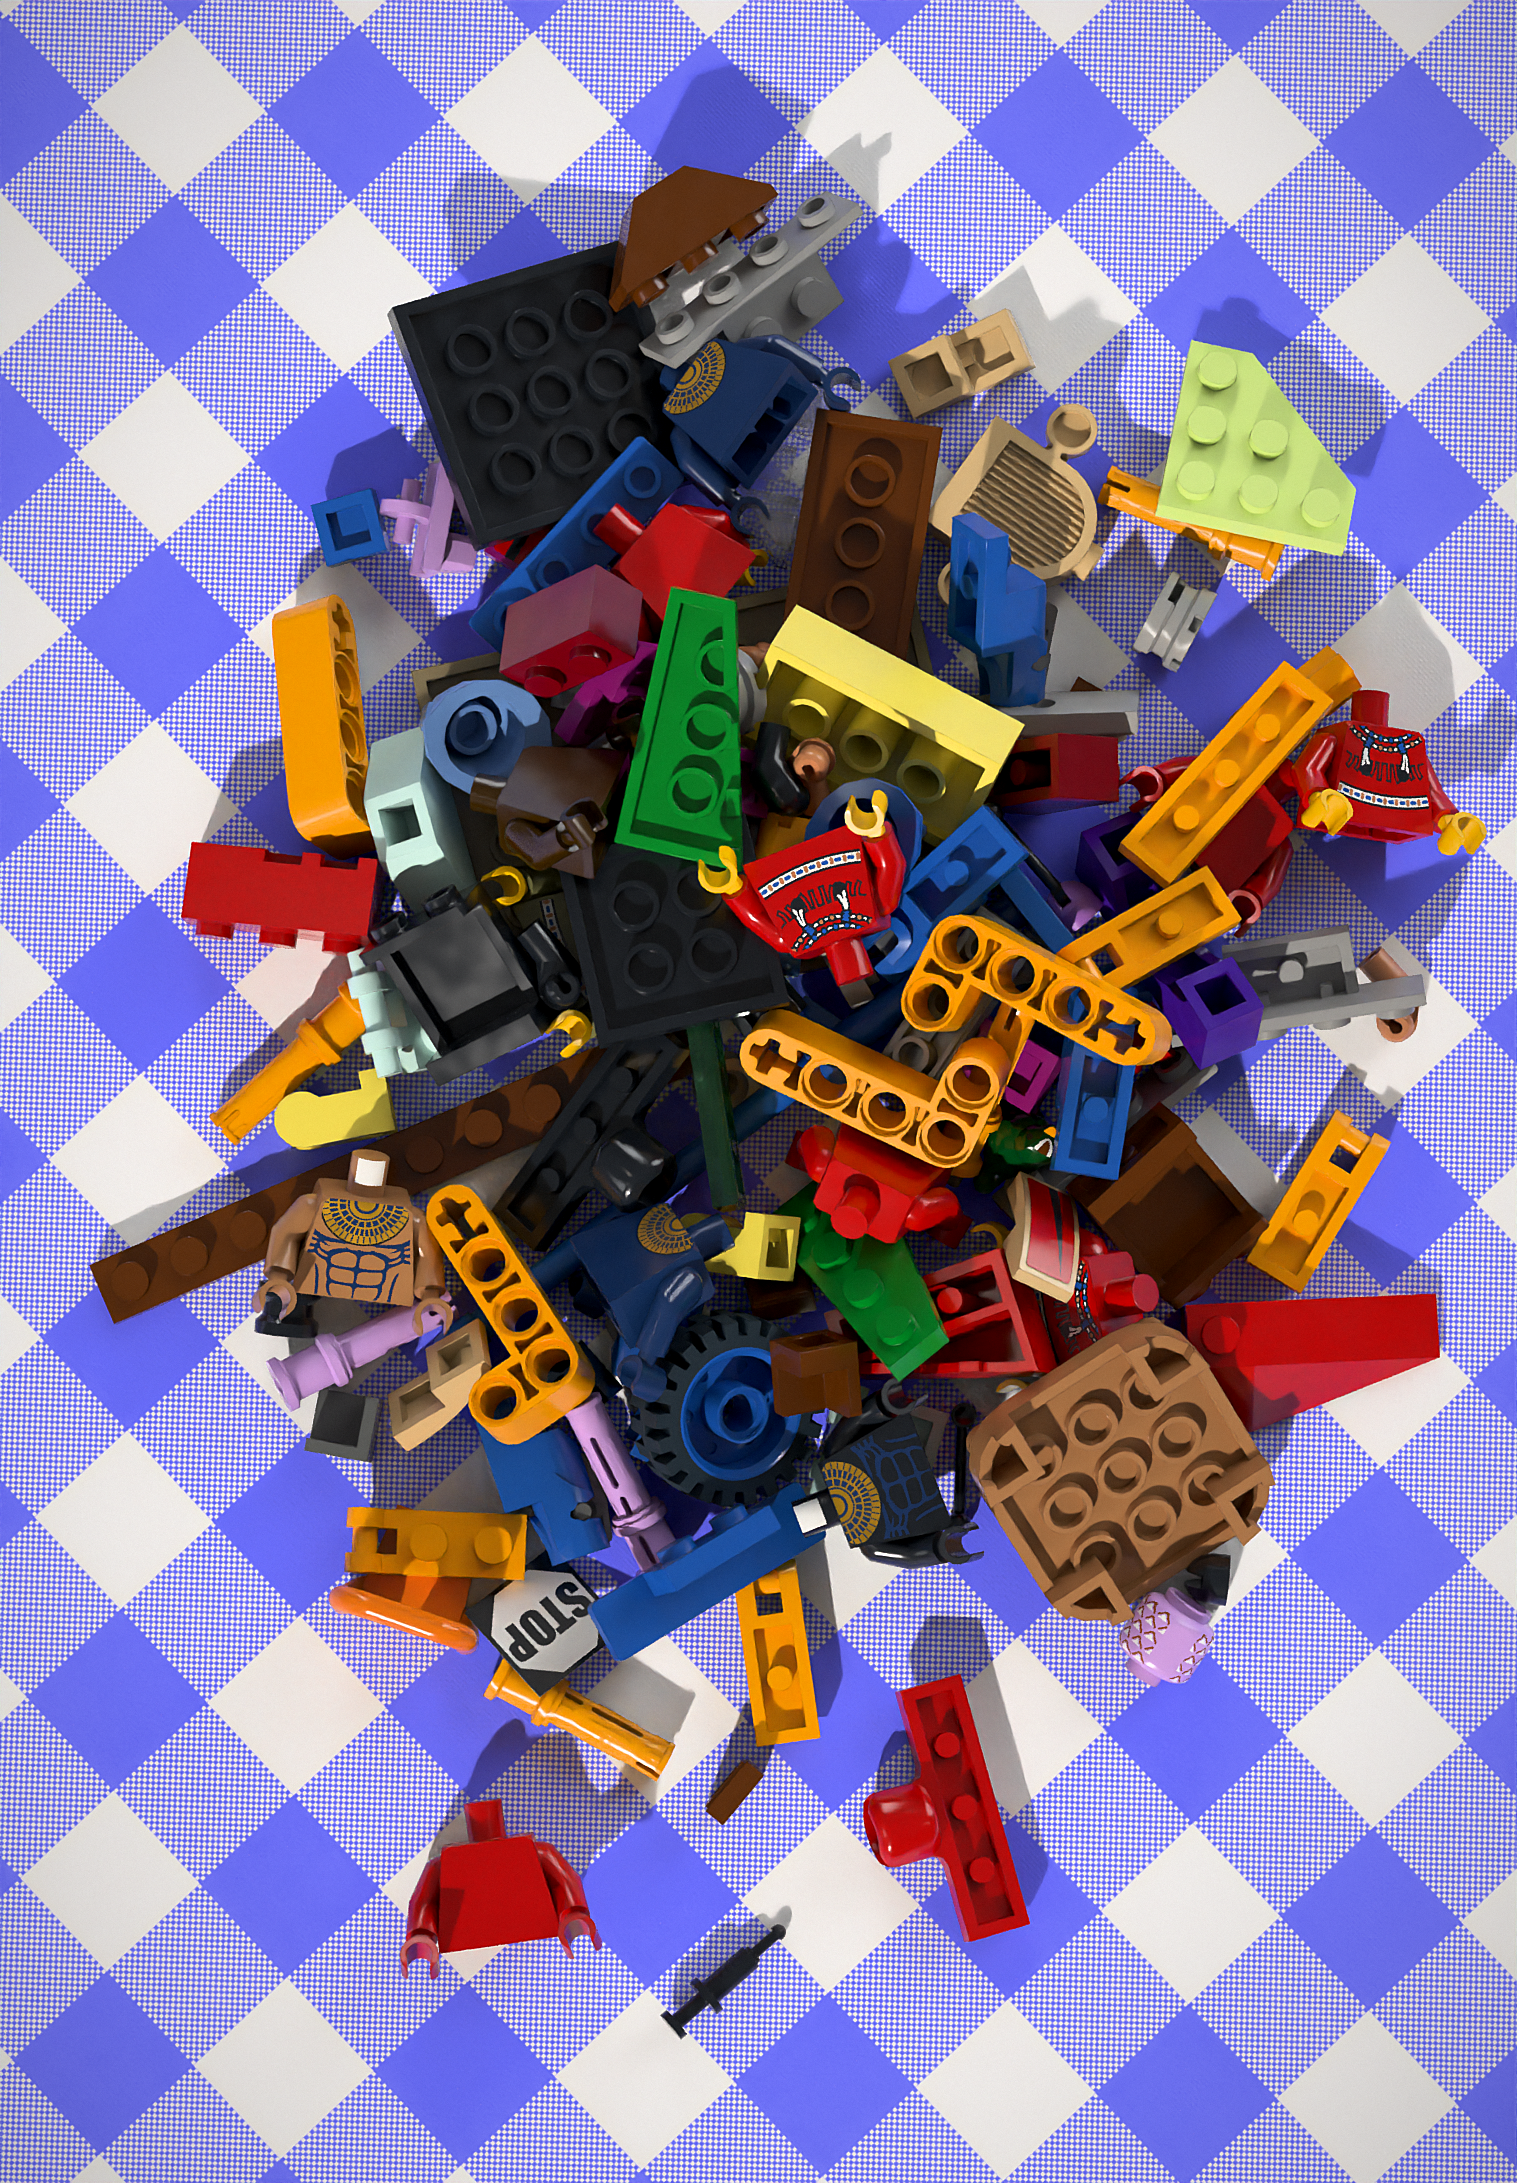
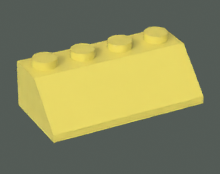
M796 604L771 643L759 669L760 672L757 673L755 678L758 689L766 688L767 707L764 719L754 724L755 731L740 736V744L751 750L755 749L761 722H773L792 729L785 756L786 763L790 755L804 739L814 737L826 741L836 753L835 766L826 777L831 792L843 783L870 777L900 787L923 815V824L927 826V834L922 840L938 847L984 805L1025 724Z

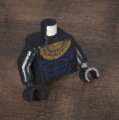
M914 1371L909 1373L900 1382L895 1377H892L884 1384L883 1388L861 1400L862 1414L860 1416L850 1418L842 1416L824 1440L823 1454L825 1460L817 1465L826 1489L791 1502L803 1536L807 1538L841 1525L850 1549L859 1547L862 1555L871 1562L910 1570L948 1562L952 1564H965L982 1559L984 1551L970 1554L963 1548L962 1536L964 1532L979 1529V1526L975 1522L953 1526L910 1412L928 1401V1394L926 1393L916 1400H912L904 1394L902 1389L903 1380L915 1374Z

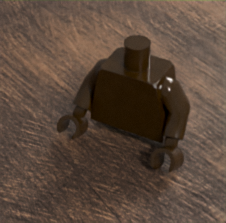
M632 696L621 702L611 715V721L615 726L607 727L586 744L571 747L530 746L523 749L509 778L478 773L475 776L470 792L471 810L497 815L500 847L506 854L519 857L534 870L542 871L552 867L584 878H595L616 836L630 773L628 751L630 745L633 748L636 746L645 701L641 696Z

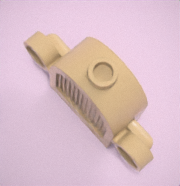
M1065 404L1058 407L1050 415L1047 422L1045 436L1048 445L1045 448L996 415L931 507L926 533L951 549L952 517L975 512L1009 535V545L1011 548L1010 564H1019L1046 583V588L1056 586L1072 575L1085 581L1101 559L1105 549L1093 542L1097 526V508L1092 491L1084 478L1066 462L1068 459L1085 455L1094 445L1098 427L1092 412L1079 404ZM950 563L942 569L937 583L938 597L947 609L949 605Z

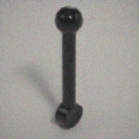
M965 1402L956 1405L951 1412V1421L957 1427L953 1513L950 1515L953 1526L971 1522V1519L966 1514L968 1474L966 1438L970 1427L976 1421L977 1413L971 1404Z

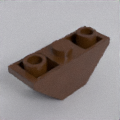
M685 165L636 196L625 212L621 221L609 304L616 313L633 301L639 308L650 304L670 287L666 281L668 278L682 269H685L689 275L697 273L719 256L720 252L716 248L732 236H735L739 243L744 242L764 228L770 221L766 213L779 194L768 183Z

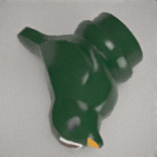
M1003 1098L1000 1100L999 1105L1002 1109L1003 1119L998 1130L989 1133L985 1142L984 1162L979 1174L973 1178L976 1191L984 1195L989 1194L1006 1179L1016 1177L1020 1171L1029 1174L1051 1162L1056 1126L1049 1124L1045 1120L1040 1108L1037 1114H1028Z

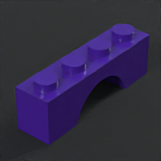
M1129 811L1082 831L1080 835L1075 874L1080 882L1089 887L1103 902L1099 912L1106 922L1164 890V888L1118 851L1122 840L1143 818L1140 812L1133 813ZM1202 946L1143 980L1199 1070L1256 1046L1264 1005L1232 956L1220 959L1213 955L1205 946Z

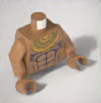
M368 1149L354 1150L351 1156L348 1180L318 1179L313 1192L299 1196L278 1219L271 1230L263 1274L268 1278V1281L252 1297V1308L256 1313H260L264 1308L266 1292H274L282 1300L283 1304L279 1320H282L294 1310L297 1303L296 1293L412 1306L414 1296L421 1299V1302L417 1306L412 1319L414 1332L422 1336L423 1322L421 1315L427 1311H435L443 1318V1334H447L452 1324L453 1313L449 1304L440 1298L446 1292L442 1247L428 1226L426 1212L411 1204L407 1189L386 1185L390 1162L388 1155Z

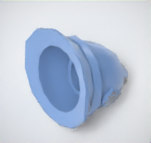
M500 679L463 681L437 695L432 702L429 701L422 708L419 723L424 734L426 756L445 781L468 794L471 792L472 783L478 773L509 778L523 749L530 746L552 747L550 719L535 697L527 690Z

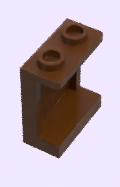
M1159 1101L1125 1132L1118 1180L1078 1175L1065 1189L1118 1251H1127L1130 1254L1137 1273L1151 1276L1157 1284L1159 1296L1174 1310H1178L1187 1302L1194 1301L1202 1296L1209 1288L1212 1279L1230 1262L1249 1253L1257 1244L1259 1236L1268 1229L1270 1224L1260 1212L1246 1201L1197 1143L1196 1139L1198 1137L1188 1125Z

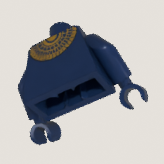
M779 334L741 338L736 343L715 338L706 343L693 363L686 360L676 369L665 365L660 376L662 389L670 393L663 403L662 412L675 425L670 435V442L680 471L717 508L723 504L730 510L733 526L742 536L748 539H755V537L746 527L740 524L741 514L746 509L757 508L762 511L763 515L770 522L771 515L763 501L757 497H743L736 489L739 485L747 490L751 488L819 392L812 383L823 389V398L827 408L840 412H850L851 404L846 399L835 395L831 389L837 384H847L852 389L858 392L861 391L860 378L853 369L837 367L829 371L822 367L823 359Z
M662 1202L628 1215L615 1216L605 1224L569 1238L582 1270L576 1271L571 1275L568 1281L569 1293L574 1297L573 1307L591 1319H598L606 1312L628 1348L637 1347L640 1349L638 1355H629L619 1363L617 1375L621 1384L630 1388L633 1395L647 1402L658 1400L667 1384L665 1370L655 1365L657 1358L666 1356L677 1327L687 1314L711 1299L715 1292L704 1262L735 1247L731 1233L718 1212L685 1228L669 1203Z

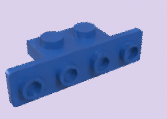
M636 437L469 618V626L501 655L507 607L595 564L602 568L608 564L612 568L621 556L592 532L616 502L644 525L684 481L683 474L644 437Z
M797 1482L787 1484L779 1489L780 1491L769 1498H764L748 1509L744 1507L743 1503H739L721 1512L708 1521L713 1530L695 1541L689 1534L668 1544L656 1553L660 1562L589 1604L587 1611L615 1661H624L823 1540L826 1537V1530L807 1538L803 1536L791 1504L792 1501L806 1496L801 1485Z

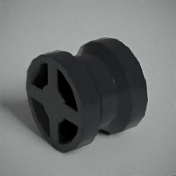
M268 1279L259 1280L258 1289L262 1287L268 1281ZM266 1292L265 1305L262 1314L255 1319L254 1332L280 1337L315 1338L319 1332V1323L313 1317L314 1305L322 1299V1296L296 1293L297 1303L294 1310L282 1320H279L283 1304L278 1294Z

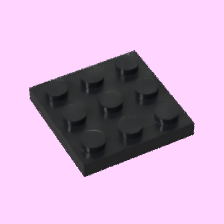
M746 813L742 814L743 865L757 860ZM616 843L611 844L594 879L584 878L559 870L600 1049L790 1005L778 951L740 921L722 899L721 893L709 892L701 886L698 879V862ZM705 864L712 872L726 870V868ZM744 868L742 872L737 871V875H746Z

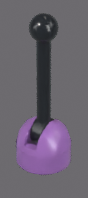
M996 802L984 804V806H988L1029 852L1030 855L1024 862L1050 890L1046 903L1071 934L1080 929L1101 909L1103 902L1089 887L1081 882H1059L1006 822L1003 807Z

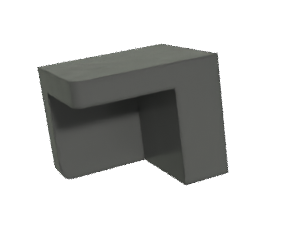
M329 1389L320 1390L310 1438H306L304 1451L372 1463L384 1400Z

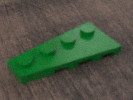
M672 586L614 842L696 862L701 859L705 864L726 869L728 867L719 858V847L729 846L734 850L737 857V871L742 872L743 832L737 600Z
M813 1180L772 1214L801 1218L796 1263L898 1382H900L950 1341L928 1287L914 1262V1254L905 1235L895 1244L884 1243L867 1233L858 1239H849L841 1236L832 1226L831 1215L818 1209L813 1203L818 1184Z

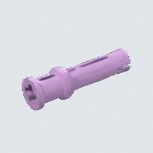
M446 1288L445 1294L440 1298L451 1307L453 1321L460 1318L455 1305L451 1306L449 1301L453 1299ZM415 1296L412 1306L397 1305L336 1337L331 1332L328 1334L323 1332L315 1336L313 1345L281 1361L276 1357L265 1361L273 1382L290 1412L300 1408V1400L332 1384H336L338 1387L348 1384L349 1379L353 1378L352 1370L420 1337L413 1330L412 1319L421 1299ZM427 1311L421 1315L423 1322L422 1335L444 1325L443 1318L435 1311Z
M592 1392L583 1403L570 1410L564 1416L568 1418L590 1462L591 1468L595 1472L616 1513L612 1518V1529L617 1537L625 1538L640 1568L636 1572L637 1576L660 1562L656 1553L676 1539L664 1517L668 1511L664 1501L659 1500L656 1496L650 1497L629 1455L628 1449L624 1445L602 1401L600 1392Z

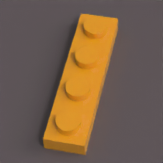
M1284 660L1122 840L1118 851L1162 888L1166 889L1173 885L1329 711L1334 700Z

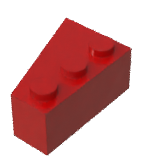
M191 842L181 918L187 924L196 925L195 935L199 937L232 941L234 930L259 933L258 944L285 949H296L297 939L323 942L321 950L323 953L348 957L347 953L358 950L361 947H366L373 939L370 929L380 922L386 873L378 859L359 858L358 864L325 860V855L303 852L302 856L272 853L264 848Z
M997 1248L922 1276L950 1341L914 1369L915 1374L906 1379L1043 1377L1058 1367L1034 1289L1011 1277L1004 1249ZM837 1309L824 1313L829 1330L857 1341L861 1379L889 1380L894 1377Z

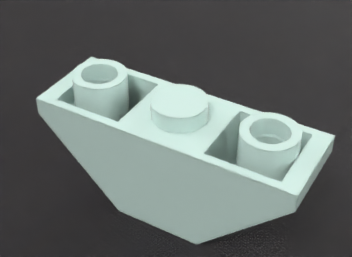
M420 726L371 743L363 804L380 864L414 914L424 910L421 903L435 892L451 884H454L458 891H461L477 883L450 784L442 778L426 756L424 734Z

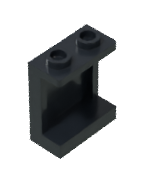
M481 881L461 891H458L454 884L440 889L421 903L424 910L409 918L405 916L403 911H398L381 920L370 929L373 939L358 955L365 967L378 960L382 962L437 1051L425 1066L438 1087L542 1036L551 1025V1022L560 1013V1011L551 1009L543 1003L538 995L537 971L521 945L515 939V935L497 906L493 903L492 898Z

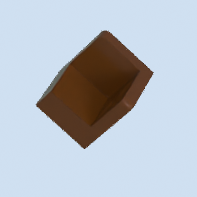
M828 1329L769 1340L774 1410L777 1414L789 1417L826 1408L848 1418L862 1414L857 1341Z

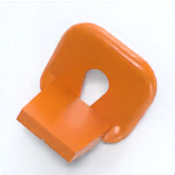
M398 1504L396 1509L413 1510ZM386 1530L377 1553L396 1555L397 1530ZM367 1574V1576L357 1577L335 1587L329 1594V1604L339 1614L355 1615L456 1649L457 1652L463 1655L472 1654L479 1645V1630L464 1614L467 1611L465 1607L468 1601L472 1578Z

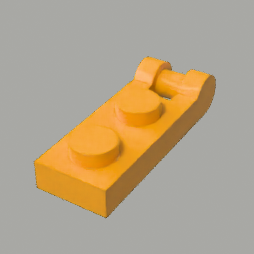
M1206 865L1059 950L1055 955L1125 991L1235 928L1242 918ZM1106 950L1117 968L1103 976L1092 958ZM1081 988L1078 997L1086 1010L1090 1012V998L1087 992Z
M1338 1109L1329 1118L1316 1143L1268 1220L1270 1224L1268 1229L1259 1236L1257 1244L1244 1260L1247 1264L1298 1295L1302 1293L1391 1144V1141L1376 1132L1370 1137L1350 1125L1353 1118ZM1337 1146L1357 1158L1350 1173L1329 1161Z
M348 1507L346 1527L353 1528L352 1550L345 1553L344 1572L374 1575L525 1581L528 1516L522 1514ZM378 1530H397L396 1555L377 1553Z
M794 1558L735 1593L757 1747L821 1738L796 1560ZM781 1593L783 1612L758 1616L755 1597Z

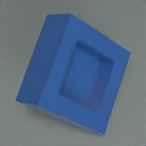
M369 488L310 505L327 567L334 568L392 551L383 516L379 514L380 504L375 489Z

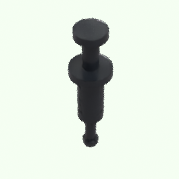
M774 1925L771 1928L772 1931L752 1949L749 1947L745 1949L743 1947L740 1948L703 1982L695 1977L690 1982V1985L697 1994L673 2015L667 2010L660 2015L662 2020L680 2040L687 2035L683 2027L705 2007L708 2006L715 2014L723 2010L719 2002L759 1967L760 1959L758 1957L778 1939H784L786 1929L783 1925Z

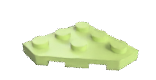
M1191 340L1187 352L1155 516L1342 557L1347 543L1356 488L1253 353Z

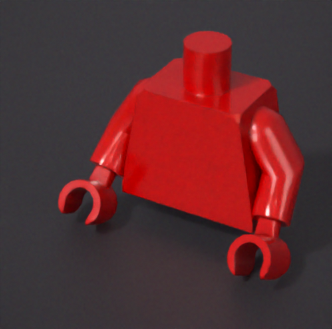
M1199 755L1174 757L1153 767L1138 766L1120 778L1119 788L1124 784H1131L1136 787L1140 794V800L1129 806L1130 811L1138 813L1150 805L1149 811L1157 803V799H1160ZM1288 758L1279 765L1189 866L1194 873L1207 865L1242 918L1240 921L1241 927L1234 934L1236 938H1241L1259 919L1262 910L1281 891L1294 855L1293 845L1288 836L1296 826L1282 808L1284 804L1298 794L1290 777L1293 763Z
M841 1121L835 1135L830 1128L823 1125L810 1126L804 1132L796 1130L784 1162L789 1166L808 1173V1176L818 1183L813 1203L818 1209L831 1215L832 1226L841 1236L849 1239H858L867 1233L884 1243L895 1244L909 1230L917 1232L925 1230V1232L939 1242L953 1249L957 1248L974 1219L963 1214L957 1196L946 1188L954 1167L942 1168L932 1165Z
M501 1798L464 1803L468 1841L443 1845L441 1855L426 1862L410 1897L406 1942L400 1951L402 1976L408 1979V1966L415 1959L422 1958L430 1962V1978L433 1980L438 1977L440 1972L439 1954L553 1937L559 1938L563 1950L569 1959H574L571 1943L580 1935H589L596 1952L599 1951L602 1947V1939L595 1923L590 1918V1911L581 1877L557 1848L551 1843L537 1841L534 1832L506 1835Z

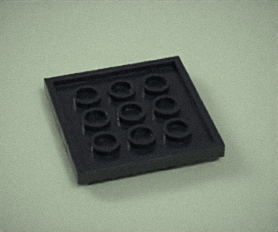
M618 240L392 307L387 314L474 551L554 527L636 437H644L680 471L670 442V435L675 425L662 412L663 403L670 395L660 385L661 372L666 364L644 355L639 347L642 341L655 332L657 325L650 305L639 308L633 301L616 313L609 304ZM684 477V481L678 488L691 485L692 483Z

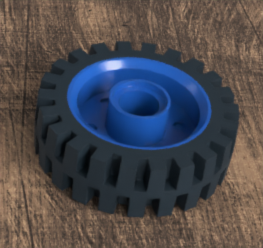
M724 1309L710 1310V1316L698 1313L688 1317L689 1327L678 1325L666 1356L663 1358L658 1357L655 1365L663 1368L667 1374V1384L663 1394L654 1402H647L633 1394L631 1396L630 1404L640 1409V1414L630 1416L632 1430L642 1436L635 1441L639 1453L649 1459L646 1464L656 1475L686 1495L709 1504L713 1503L725 1507H733L734 1502L738 1504L743 1503L744 1506L757 1503V1494L769 1498L780 1491L776 1483L777 1479L790 1483L799 1474L792 1465L795 1459L805 1463L808 1462L813 1450L804 1445L807 1436L819 1439L823 1426L812 1420L813 1414L825 1413V1409L789 1417H783L774 1410L769 1340L793 1336L791 1333L765 1319L736 1310L734 1312ZM733 1397L732 1409L723 1418L724 1406Z

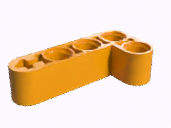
M332 594L274 614L272 619V638L290 815L298 832L306 840L332 857L342 861L375 851L376 847L363 804L369 763L355 628L345 602L339 596Z
M954 915L939 922L933 930L901 997L902 1012L906 1020L913 1027L926 1032L956 1031L968 1023L986 992L1110 1061L1121 1065L1153 1064L1165 1056L1172 1042L1171 1026L1167 1018L1157 1009L1002 925L981 916ZM970 927L978 937L979 947L973 959L965 962L957 952L956 943L960 933ZM1025 957L1031 962L1035 977L1030 988L1022 993L1015 987L1012 981V970L1016 962ZM938 985L943 987L949 996L948 1011L939 1020L931 1015L927 1002L930 992ZM1081 987L1090 998L1091 1009L1086 1019L1077 1023L1071 1018L1067 1003L1071 993ZM1112 1020L1123 1025H1139L1138 1033L1146 1038L1144 1046L1131 1047L1133 1039L1130 1035L1117 1028L1106 1027Z
M784 1009L770 1010L763 1014L741 1044L739 1054L742 1067L757 1082L921 1160L942 1168L956 1167L965 1162L970 1156L997 1103L1011 1068L1009 1056L1003 1046L989 1038H971L960 1045L940 1081L803 1016ZM771 1039L781 1044L779 1054L769 1050ZM804 1052L809 1054L810 1058L802 1068L797 1064L804 1055ZM831 1064L837 1066L845 1074L847 1083H831L821 1073L820 1065ZM972 1064L981 1067L989 1075L991 1083L985 1085L972 1083L964 1075L962 1066ZM882 1092L896 1094L904 1102L906 1110L902 1112L888 1110L880 1102L878 1094ZM949 1120L955 1122L963 1130L965 1138L958 1140L947 1138L938 1129L937 1121Z
M448 1185L439 1189L431 1197L426 1207L428 1226L511 1355L508 1359L481 1376L473 1384L469 1393L468 1407L471 1415L497 1441L507 1445L520 1444L529 1440L570 1410L583 1403L590 1396L595 1385V1372L591 1362L496 1215L470 1188L463 1185ZM462 1216H465L472 1230L478 1235L477 1237L468 1240L460 1232L461 1227L458 1220ZM505 1260V1268L502 1274L492 1281L483 1282L486 1269L492 1263ZM530 1310H538L537 1319L529 1329L523 1332H515V1325L524 1313ZM570 1360L568 1373L557 1382L547 1383L550 1369L560 1361ZM508 1397H517L513 1412L503 1419L494 1420V1412L497 1405Z

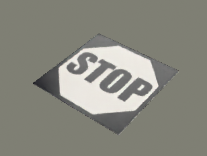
M547 1550L525 1565V1581L506 1580L464 1613L539 1697L606 1646L587 1611L588 1605L599 1599L598 1595L568 1562L552 1566Z

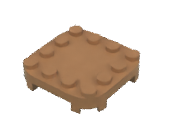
M1155 1317L1143 1318L1098 1340L1001 1403L982 1420L981 1424L975 1426L966 1438V1447L970 1453L969 1469L977 1490L1051 1605L1066 1620L1070 1616L1082 1621L1108 1620L1113 1627L1134 1618L1135 1615L1128 1605L1187 1568L1194 1559L1212 1552L1235 1536L1243 1546L1262 1530L1257 1522L1268 1503L1270 1486L1276 1485L1269 1463L1259 1452L1209 1369L1211 1366L1180 1331L1166 1326L1160 1319Z

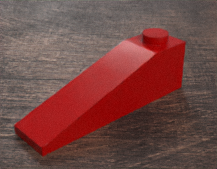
M1436 1293L1185 1305L1180 1308L1182 1335L1211 1366L1209 1369L1247 1432L1256 1431L1440 1358Z

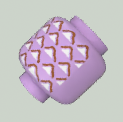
M1169 1587L1166 1593H1147L1134 1610V1618L1126 1622L1119 1635V1644L1130 1657L1125 1667L1138 1679L1153 1687H1157L1161 1680L1176 1684L1185 1683L1190 1679L1214 1642V1631L1208 1624L1212 1615L1203 1605L1178 1589Z

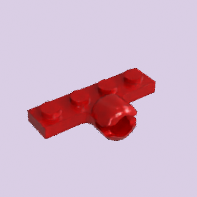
M961 1674L951 1675L895 1691L915 1763V1777L907 1784L872 1793L864 1801V1826L874 1855L880 1864L891 1868L930 1857L938 1858L945 1871L964 1942L976 1941L1029 1925V1917Z

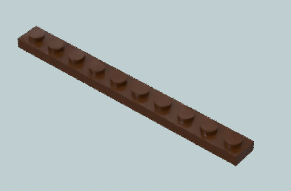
M685 1030L672 1032L690 1049ZM599 1045L359 1149L379 1151L388 1155L390 1162L386 1185L407 1189L409 1197L412 1198L541 1142L608 1047L600 1049ZM691 1053L666 1087L694 1075ZM352 1152L89 1265L113 1323L118 1325L264 1262L273 1225L299 1196L313 1192L318 1179L348 1180Z

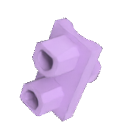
M440 459L439 463H430L428 466L422 504L419 503L422 482L414 479H404L400 500L382 499L379 512L382 516L396 520L393 542L411 545L414 525L418 524L409 575L425 579L440 572L468 573L474 568L477 551H474L469 536L448 532L452 511L460 512Z

